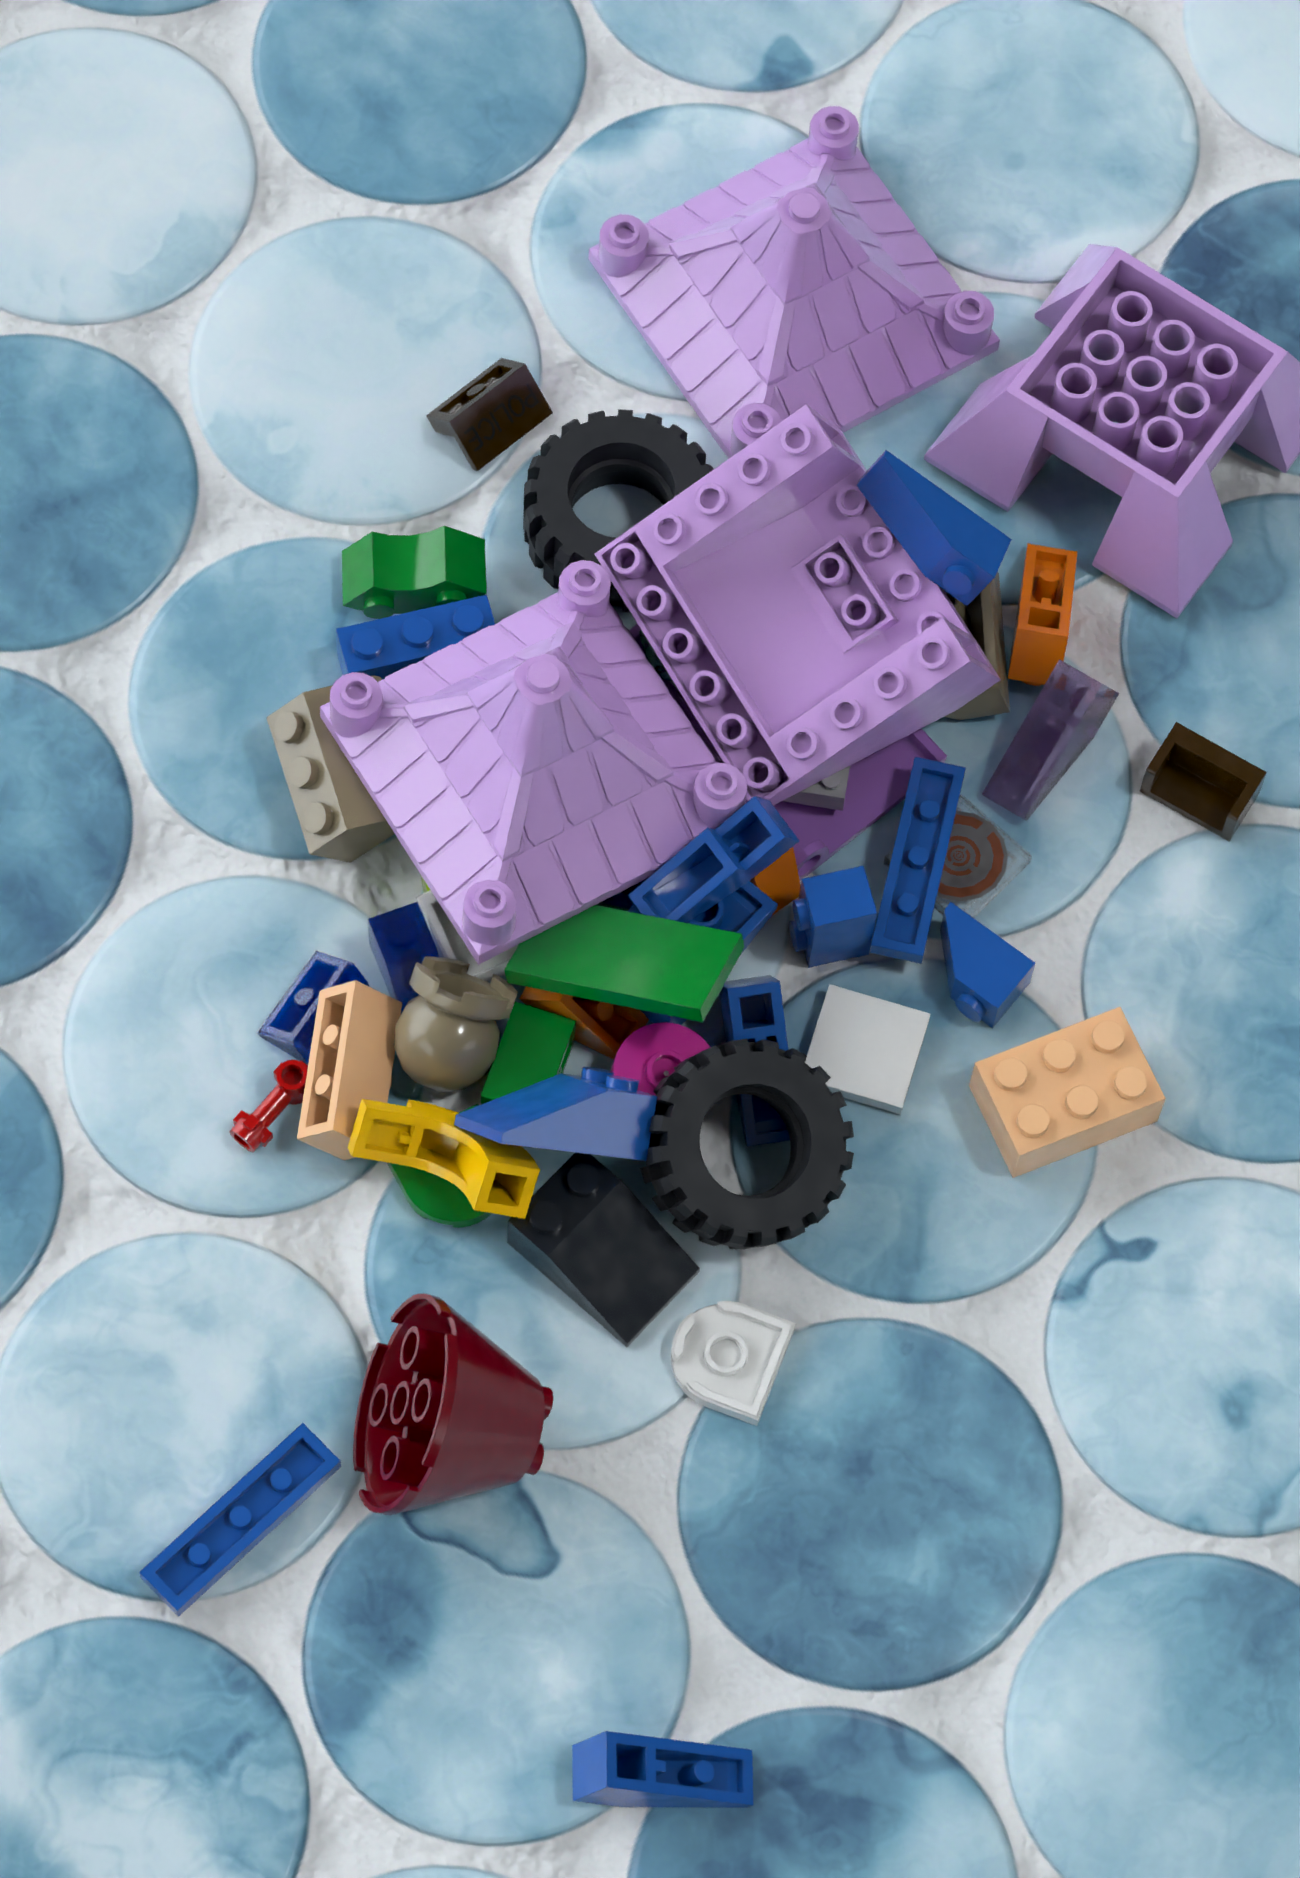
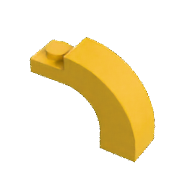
M368 1099L361 1100L347 1147L352 1157L404 1165L427 1171L458 1187L467 1197L473 1210L525 1219L540 1168L533 1157L522 1146L500 1144L454 1126L455 1116L459 1113L440 1106L408 1099L406 1106Z

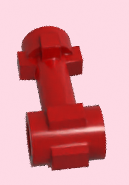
M287 1060L278 1065L273 1071L274 1078L277 1081L276 1087L253 1113L249 1115L241 1110L233 1119L234 1127L229 1133L238 1144L250 1152H255L260 1145L265 1148L273 1138V1134L267 1128L288 1104L297 1105L303 1102L308 1065L301 1060Z

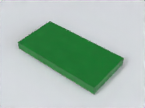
M594 905L520 943L504 971L507 983L704 1022L745 946L741 933Z

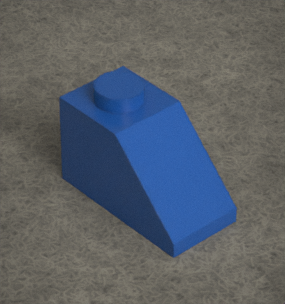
M950 902L944 909L940 927L950 998L955 1001L956 1007L964 1016L975 1022L981 1020L993 1029L1030 984L1035 962Z

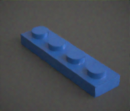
M919 757L914 758L870 953L922 964L966 767Z
M302 1423L139 1572L140 1578L179 1617L341 1468V1460Z

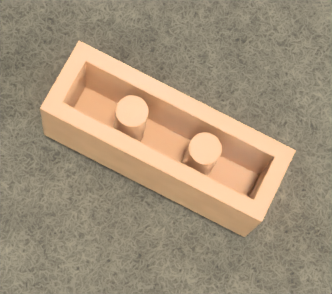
M356 980L320 990L297 1140L342 1160L356 1158L351 1156L347 1147L361 1100L368 1099L388 1103L395 1056V1025L401 1015L402 1002Z

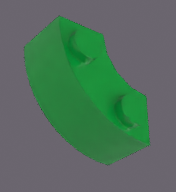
M447 526L415 535H387L370 532L342 551L343 606L362 610L364 615L369 618L381 619L390 617L393 614L408 613L486 595L485 539Z

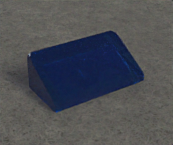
M315 951L257 1033L261 1038L282 1051L308 1064L320 990L354 980L369 986L368 981L353 962Z

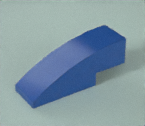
M754 796L715 830L706 828L628 896L641 914L687 923L746 884L797 844L799 839L770 800Z

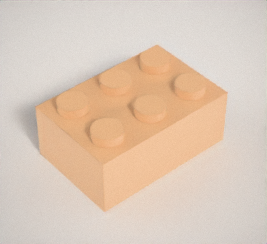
M1121 1007L975 1062L969 1083L970 1090L1012 1178L1157 1122L1166 1099Z

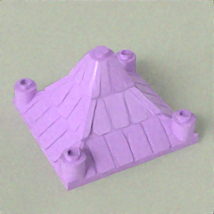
M829 106L815 113L810 122L809 138L790 147L789 150L783 153H778L755 165L754 168L720 183L719 186L687 200L684 204L656 216L645 224L639 218L632 215L620 214L609 218L600 229L599 244L589 249V261L728 459L806 404L840 428L844 433L992 354L999 348L1000 339L992 330L994 308L991 301L976 291L961 292L957 283L939 262L938 257L924 238L917 232L911 220L900 205L896 203L892 194L878 175L874 173L870 164L857 148L858 121L849 110L842 107Z
M580 560L564 568L559 577L557 593L531 607H527L502 619L501 622L493 626H488L464 638L454 645H449L425 657L422 661L388 675L379 682L365 673L352 672L341 676L331 687L330 702L320 706L321 719L478 965L649 878L706 828L715 830L746 803L747 781L744 774L737 767L728 763H716L715 758L699 734L691 726L692 724L676 700L673 699L668 688L654 667L649 663L646 655L631 633L626 629L623 621L609 602L611 580L608 572L601 565L592 561Z

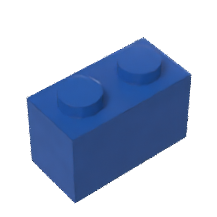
M864 866L803 878L801 880L799 899L792 901L795 920L789 921V929L796 952L804 951L808 968L869 955L877 910Z

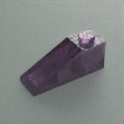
M1059 659L982 795L1027 821L1093 740L1119 693Z

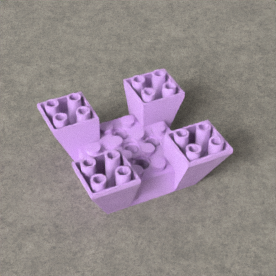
M1089 244L1035 313L1034 318L1053 329L1032 356L980 383L926 452L924 460L1008 512L1050 456L1054 454L1122 497L1096 553L1092 566L1173 617L1178 618L1233 543L1210 474L1234 442L1284 473L1288 471L1300 455V362L1288 351L1120 248Z

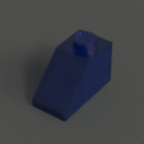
M418 901L368 919L370 948L390 997L402 1002L401 1014L407 1003L420 995L409 984L416 962L422 964L424 957L427 956L439 957L437 947Z

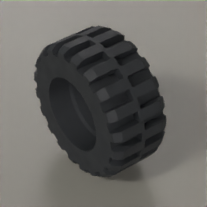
M618 409V416H605L604 411L588 414V422L580 424L578 419H574L563 425L561 438L555 434L550 435L541 445V455L533 457L528 468V480L524 484L523 531L525 542L529 544V556L534 566L540 569L544 567L543 578L553 588L558 589L559 577L563 569L571 563L584 560L601 565L595 553L616 538L597 533L582 523L572 509L577 501L598 487L610 484H626L639 487L651 493L664 505L714 470L711 465L705 464L706 453L696 442L687 444V432L675 424H672L668 429L662 426V417L647 413L644 419L634 417L633 410ZM611 582L609 602L611 605L622 606L623 612H630Z
M747 1039L733 1040L722 1045H715L685 1059L675 1066V1071L663 1078L653 1092L657 1096V1102L649 1129L651 1136L646 1166L640 1168L644 1183L652 1182L657 1195L652 1199L659 1210H668L675 1217L672 1224L682 1232L692 1231L699 1235L700 1242L712 1246L721 1244L728 1246L729 1249L764 1247L792 1239L804 1233L805 1228L811 1224L818 1223L830 1212L827 1206L832 1200L840 1198L846 1186V1183L841 1180L843 1171L851 1169L854 1153L846 1151V1139L854 1137L852 1121L843 1122L839 1108L847 1104L841 1092L832 1093L825 1083L831 1077L821 1066L815 1068L808 1066L805 1063L807 1055L794 1048L786 1051L779 1049L778 1042L763 1039L757 1042H748ZM750 1094L766 1101L778 1112L789 1134L791 1150L785 1175L776 1186L762 1194L746 1196L734 1194L726 1190L711 1176L701 1155L700 1131L703 1119L713 1105L731 1095Z

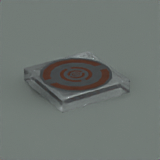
M960 794L935 909L943 915L944 909L952 902L974 918L1031 862L1032 855L962 794ZM893 849L885 856L884 865H886L888 868L890 866Z

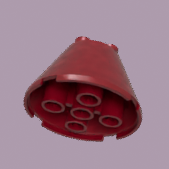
M419 1293L408 1298L390 1318L391 1322L398 1323L388 1344L378 1342L376 1344L363 1381L355 1420L353 1466L354 1471L364 1473L367 1490L360 1489L359 1496L363 1504L370 1511L383 1515H394L511 1485L518 1482L525 1473L535 1475L539 1471L544 1457V1447L540 1442L543 1423L549 1416L553 1406V1391L551 1388L542 1386L534 1375L440 1297Z

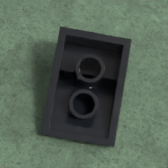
M575 1152L532 1196L525 1219L511 1217L508 1220L507 1243L626 1347L639 1336L700 1272V1268L629 1188L591 1154Z

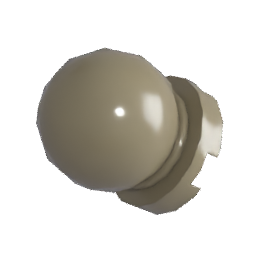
M427 956L424 957L422 964L418 962L415 964L409 984L420 995L407 1003L395 1025L394 1049L402 1069L414 1082L440 1093L464 1090L485 1076L496 1059L500 1031L495 1020L510 1017L518 992L512 984L507 983L506 980L496 974H493L489 983L467 974L470 965L468 963L444 957Z

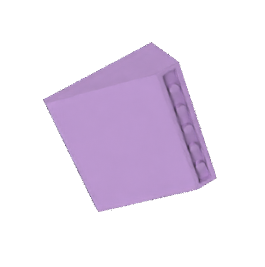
M807 404L595 553L598 561L608 572L611 582L722 761L737 767L744 774L747 781V801L757 796L770 800L773 805L958 710L1001 680L945 591L923 575L856 486L867 470L841 429Z

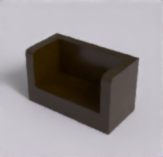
M1176 722L1148 765L1140 792L1230 842L1258 797L1267 772Z

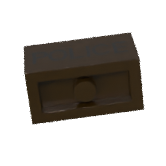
M501 358L427 414L426 417L435 432L455 438L472 469L479 471L553 412L526 364Z

